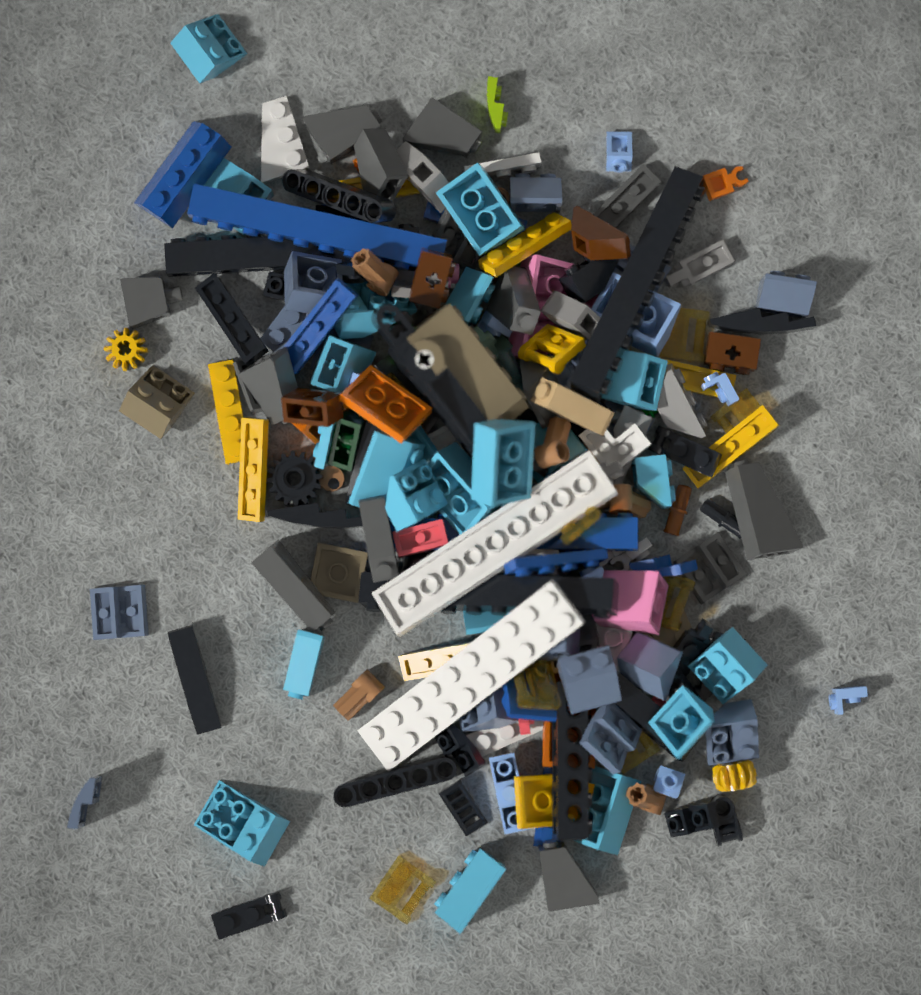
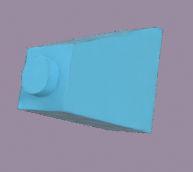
M297 630L283 690L289 691V697L303 700L304 695L310 696L325 636Z

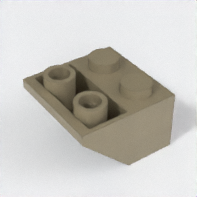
M152 365L128 390L119 412L162 439L172 428L195 393Z

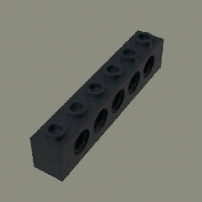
M555 682L552 684L557 709L556 722H552V840L583 841L589 839L593 827L592 820L589 819L588 808L591 809L592 794L588 793V782L592 781V768L588 767V756H591V753L580 742L592 717L588 715V710L579 712L576 716L570 715L567 711L568 702L562 682ZM569 728L577 732L578 738L576 742L568 739L567 732ZM570 754L576 756L578 760L576 768L568 765L567 758ZM570 780L575 781L578 785L576 794H571L568 791L567 785ZM571 806L575 807L578 811V817L575 821L571 820L567 814Z

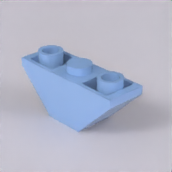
M509 753L490 757L489 762L504 834L529 830L530 828L517 829L514 776H519L515 754Z

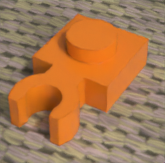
M743 166L735 167L729 174L726 168L703 175V187H706L705 192L708 200L712 201L732 194L734 192L733 186H744L748 179L739 180L736 177V174L743 170Z

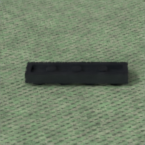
M215 272L195 287L247 366H250L269 351Z

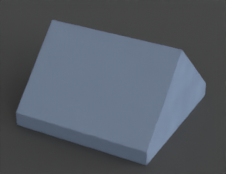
M637 632L617 656L620 674L637 688L662 700H666L683 652L641 632Z

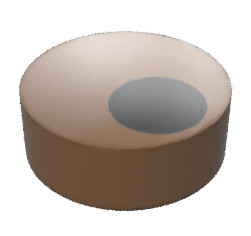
M327 466L324 470H321L320 475H323L324 479L319 480V483L324 490L334 492L343 486L344 474L338 467Z

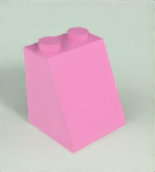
M604 570L602 578H615L619 584L617 615H609L607 619L593 617L594 621L601 627L659 635L669 586L661 574L657 571Z

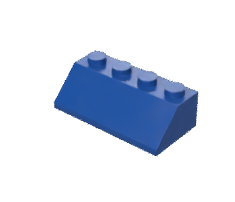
M193 121L134 203L173 229L189 207L194 184L204 186L232 146L222 135L203 123Z

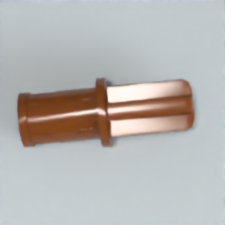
M686 485L677 486L675 492L676 500L668 508L670 512L663 532L679 536L684 515L688 514L686 509L692 488Z

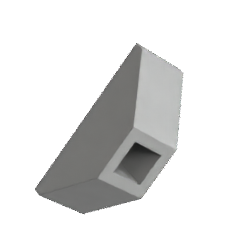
M405 141L396 151L408 173L407 180L442 213L446 207L436 192L449 183L448 180L423 153Z
M558 291L552 292L541 309V312L559 329L580 336L584 340H590L600 320V317L587 305Z
M670 363L666 367L657 409L668 428L703 438L706 436L705 427L708 426L706 418L702 412L697 413L694 407L697 402L691 390H685L682 384L685 382L681 370L679 368L675 370L672 363Z

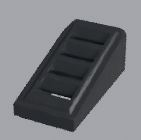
M460 779L438 793L465 836L488 823ZM460 789L462 794L449 801L447 797ZM466 798L468 802L455 810L453 805ZM472 807L474 811L460 818L458 814ZM477 815L479 820L466 827L464 823Z

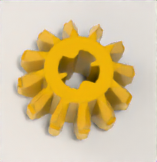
M124 328L122 336L118 330H114L117 338L114 340L108 336L106 340L112 346H104L105 352H112L107 355L106 360L108 362L114 360L113 367L115 369L119 368L122 363V370L125 372L128 371V363L131 364L133 369H137L138 365L135 360L138 359L144 363L145 359L139 354L148 352L146 347H139L146 342L145 338L137 339L139 336L137 330L133 331L130 335L129 329ZM127 343H129L131 352L129 354L125 352V355H122L121 346L123 344L127 346Z
M750 760L718 764L712 769L713 782L716 789L721 792L737 791L749 788L757 783L756 768H754V764Z

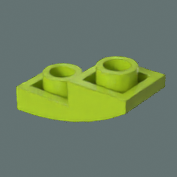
M488 76L487 108L489 118L495 133L500 134L501 127H506L508 112H504V104L495 103V101H500L502 86L497 85L498 77Z

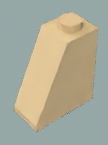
M541 378L530 400L563 419H567L569 422L601 436H604L614 415V412L545 378Z

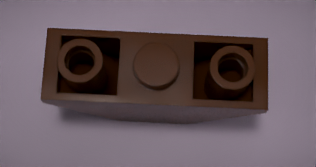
M578 205L573 208L571 232L573 247L576 252L589 260L627 259L631 256L630 239L625 232L616 229L608 222L601 220Z

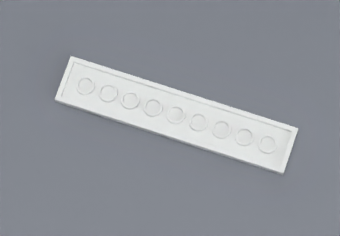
M589 450L532 487L530 499L506 504L372 592V595L396 635L401 637L502 571L505 563L514 558L525 556L618 495V493Z
M552 580L361 727L358 732L389 772L585 623V621L555 581Z

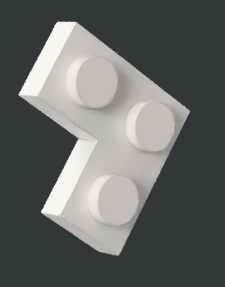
M636 424L616 439L608 430H606L604 436L588 429L579 435L600 463L605 462L607 466L619 461L623 468L652 445Z

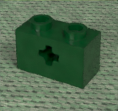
M347 408L343 411L344 417L335 424L327 464L351 472L367 419L354 410Z

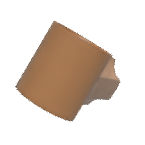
M363 248L355 253L351 260L353 262L352 267L368 281L367 287L381 296H387L399 272L391 265L381 262L369 249Z
M559 417L550 419L544 444L537 446L535 449V459L540 467L547 468L568 461L570 453L566 443L571 423L567 419Z
M613 485L618 495L610 499V513L614 515L618 513H632L633 517H638V519L646 518L647 513L651 511V502L645 496L633 492L631 485Z
M368 669L351 684L352 687L333 705L348 721L367 702L370 703L385 688Z
M639 783L628 787L626 793L629 804L657 815H661L667 795L655 792L653 785H642Z

